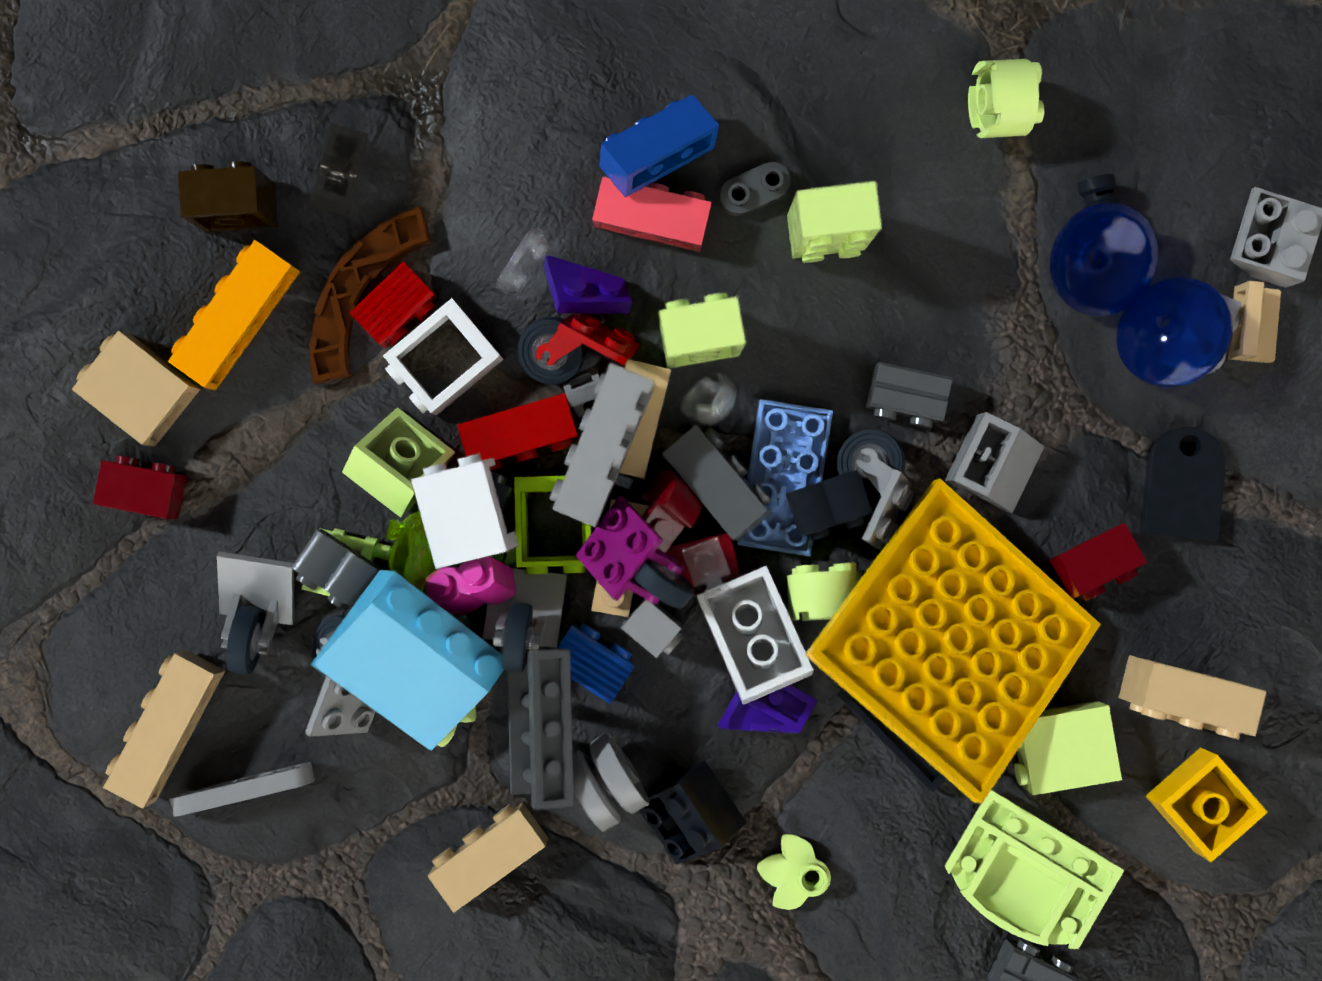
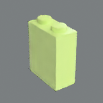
M1099 701L1044 710L1017 750L1019 763L1014 765L1015 776L1019 786L1023 785V788L1032 795L1122 780L1109 705Z

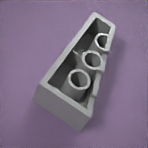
M610 363L606 374H601L594 390V395H597L593 408L592 410L587 408L579 426V429L583 431L578 445L573 443L567 454L564 464L569 466L565 479L563 481L558 478L552 490L550 500L555 502L553 510L597 527L653 393V380Z

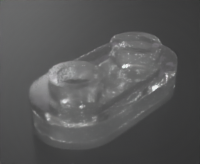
M536 225L528 231L500 274L495 286L498 290L510 296L514 291L519 294L524 289L530 278V274L527 271L534 261L539 263L549 250L550 243L546 241L548 238L547 232Z

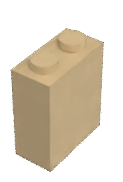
M117 331L116 334L108 336L100 346L101 353L94 362L87 364L80 370L77 375L78 382L72 390L141 445L155 447L200 391V388L134 336Z

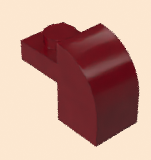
M664 469L659 472L640 498L649 505L642 517L663 539L658 548L665 553L684 527H693L702 508V502L691 488L674 472Z

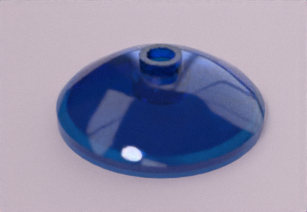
M1117 203L1096 204L1078 212L1061 229L1051 251L1050 275L1059 297L1072 309L1091 316L1112 315L1131 306L1147 290L1156 271L1158 245L1153 228L1138 211ZM1094 250L1096 253L1095 258L1089 262V255Z
M1171 278L1157 282L1140 292L1124 310L1116 335L1119 356L1133 375L1148 384L1160 387H1176L1189 384L1208 374L1226 354L1233 334L1232 314L1220 293L1205 282L1192 278ZM1171 319L1168 327L1160 328L1164 320Z

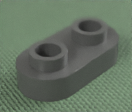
M768 162L726 181L721 188V207L729 215L740 217L772 204L787 194L791 183L790 174L783 165L776 162ZM769 175H775L779 179V183L776 186H770L765 178ZM742 190L745 193V198L742 201H736L732 197V192Z

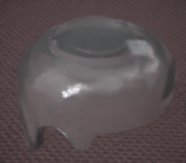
M722 373L717 374L720 379L719 381L703 377L682 399L679 406L680 410L697 425H715L723 421L735 406L737 388Z

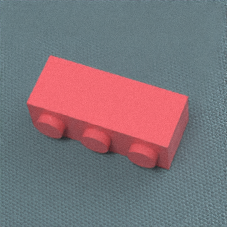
M602 176L592 222L594 228L701 252L712 202L705 201L706 197L697 192L684 191L683 195L669 192V187L658 183H651L625 198L609 178Z

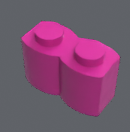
M490 556L465 561L458 568L444 567L438 569L425 579L427 597L445 611L454 615L469 614L480 608L483 604L495 605L503 603L516 594L513 568Z

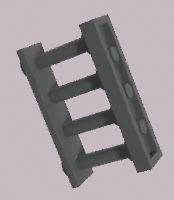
M529 646L524 671H507L510 794L531 793L532 808L535 810L574 806L570 650L565 648L545 650V647H540V650H531L532 646Z

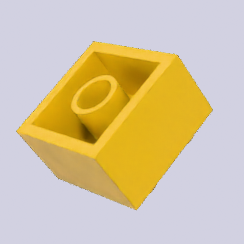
M1201 747L1145 796L1188 846L1209 862L1215 860L1268 813L1217 754Z

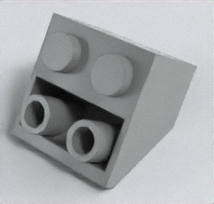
M1257 187L1252 188L1230 260L1251 278L1283 288L1304 282L1322 227V208Z
M987 412L978 414L964 439L945 482L1009 513H1013L1044 446L1019 427Z

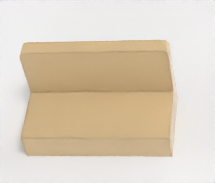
M1247 281L1234 287L1233 299L1242 302L1237 313L1241 318L1237 329L1230 335L1228 359L1261 363L1274 362L1281 291L1264 288V282Z

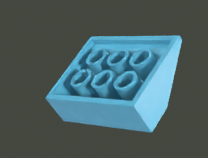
M380 570L311 663L312 666L430 751L490 691L504 670L503 655L398 573L387 570Z

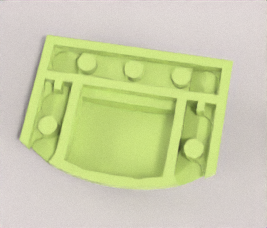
M993 790L990 791L984 802L978 807L944 865L948 874L951 872L962 895L987 919L1011 934L1027 941L1048 946V944H1069V949H1079L1124 872V869Z

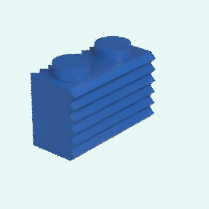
M583 622L580 627L573 624L557 648L570 650V679L611 704L635 667V662L630 660L633 654L615 642L610 647L598 640L601 633Z

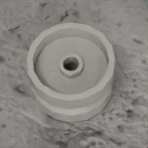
M607 732L590 742V753L593 761L582 751L577 750L572 753L573 791L587 815L602 832L621 822V811L618 803L625 811L631 814L650 804L647 793L633 764L615 739Z

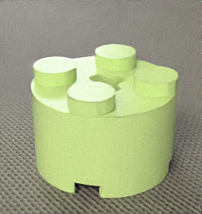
M1028 59L980 61L976 64L972 75H978L976 86H969L968 92L970 123L972 128H979L981 131L976 135L979 138L1028 135L1034 124L1041 123L1044 118V104L1042 100H1039V83L1042 77L1040 64L1038 62H1030Z
M856 563L834 564V566L829 567V571L819 572V565L796 566V568L792 569V574L787 575L788 607L791 621L799 620V613H802V621L830 620L862 578V571H857Z

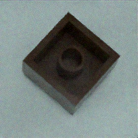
M235 161L228 163V168L214 169L213 165L195 164L190 166L189 171H177L181 218L202 231L214 232L278 227L275 183L258 168L252 166V163Z

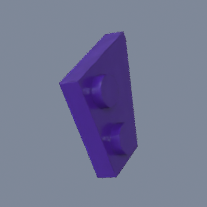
M545 256L543 268L557 313L629 314L632 301L624 278L553 256Z
M788 685L743 705L736 691L717 727L723 730L799 734L817 700L794 686Z

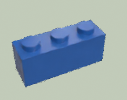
M692 94L681 101L671 102L664 110L651 117L641 118L634 126L625 131L608 136L601 143L599 167L626 198L714 149L719 124Z

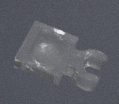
M716 537L683 549L682 554L694 586L698 587L706 584L707 589L704 598L707 607L710 610L715 609L712 595L717 591L724 592L728 602H733L734 595L732 589L727 584L722 583L721 580L722 577L728 576L731 573L718 538Z

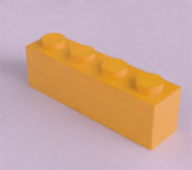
M256 240L251 245H246L239 252L236 258V263L238 264L230 275H225L219 280L214 290L216 294L208 306L204 305L197 311L193 318V327L187 335L181 336L171 349L173 355L168 362L204 388L217 390L301 272Z

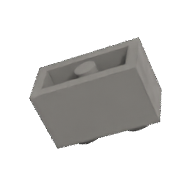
M645 598L627 617L621 627L622 630L656 658L662 651L669 655L682 639L679 633L681 623L659 604L654 605Z

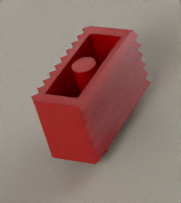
M402 262L350 312V315L380 346L386 349L390 344L394 347L410 333L407 328L417 319L420 322L427 319L435 311L436 306L434 303L439 298L408 265Z

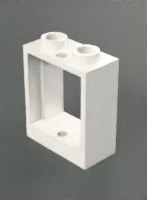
M452 298L383 355L389 363L385 368L397 384L401 385L405 382L413 391L409 398L423 414L429 410L431 414L436 416L504 360ZM450 319L480 354L482 359L433 399L400 359L445 321Z

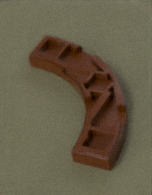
M422 206L402 212L379 224V227L372 230L363 239L355 242L330 273L315 308L312 337H310V367L314 385L317 386L352 377L349 344L354 318L350 315V312L361 302L376 278L392 263L412 251L432 244Z

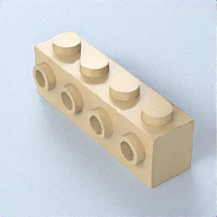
M188 650L169 655L160 667L159 675L162 677L156 689H150L142 701L141 708L144 711L139 721H134L124 735L123 741L127 743L120 755L117 754L106 769V774L109 777L103 788L142 809L156 802L226 670Z

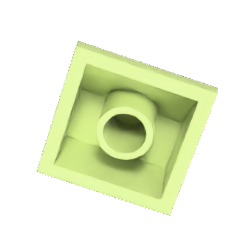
M397 407L354 446L342 473L401 518L417 502L411 479L423 477V468L442 463L447 465L454 456L455 451Z

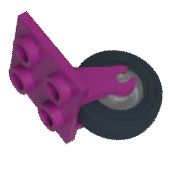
M621 496L618 497L576 554L577 558L604 590L616 601L628 589L654 605H657L661 600L675 608H683L694 593L691 584L680 574L684 567L677 563L678 560L658 548L663 539L630 503Z

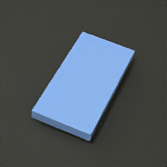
M763 399L759 400L747 480L753 487L758 483L772 499L768 505L774 513L741 541H737V545L811 557L813 540H810L809 534L800 537L786 493L822 481L833 410Z

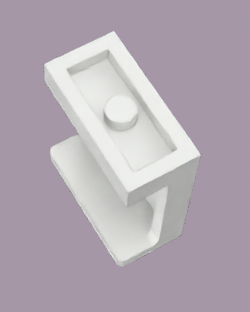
M480 454L458 459L459 467L447 470L446 464L442 463L423 468V477L411 479L436 569L506 552L518 546L515 531L507 533L490 472V467L495 465L494 458L482 461Z

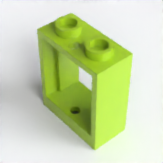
M565 476L514 477L515 527L518 542L516 547V567H526V574H548V567L563 566V573H585V566L576 555L529 557L527 492H552L558 478L564 481ZM582 522L583 545L593 532V526Z

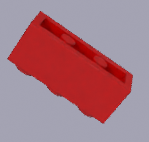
M565 393L457 425L466 457L480 454L482 461L494 458L495 465L490 467V471L502 468L501 461L515 457L517 463L537 458V450L551 447L552 453L571 448L572 440L580 438Z

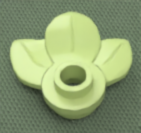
M793 834L782 835V853L769 855L757 865V870L762 878L777 888L773 896V906L780 909L791 910L800 907L808 896L815 897L823 894L831 882L828 867L824 862L815 858L812 845L807 840ZM816 871L818 873L817 880L814 882L806 881V873Z

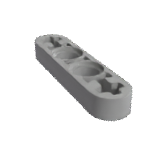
M311 762L301 763L186 791L170 797L169 801L173 816L177 817L313 783L315 776Z

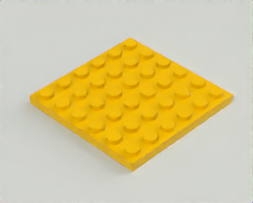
M939 478L932 481L805 655L974 803H983L1101 624Z

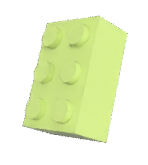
M876 181L797 191L787 214L792 259L802 258L803 263H811L824 260V255L838 253L839 258L860 256L861 250H865L881 230Z
M716 293L705 296L704 303L690 305L687 299L666 303L667 309L659 310L660 331L667 369L740 356L746 343L737 297L728 298L727 293Z

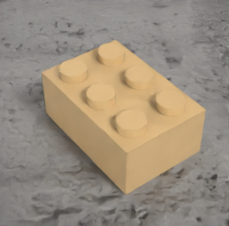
M1129 655L1118 698L1131 702L1129 709L1141 712L1143 715L1161 720L1166 718L1179 722L1181 725L1200 730L1205 728L1223 736L1239 739L1241 733L1256 736L1267 691Z

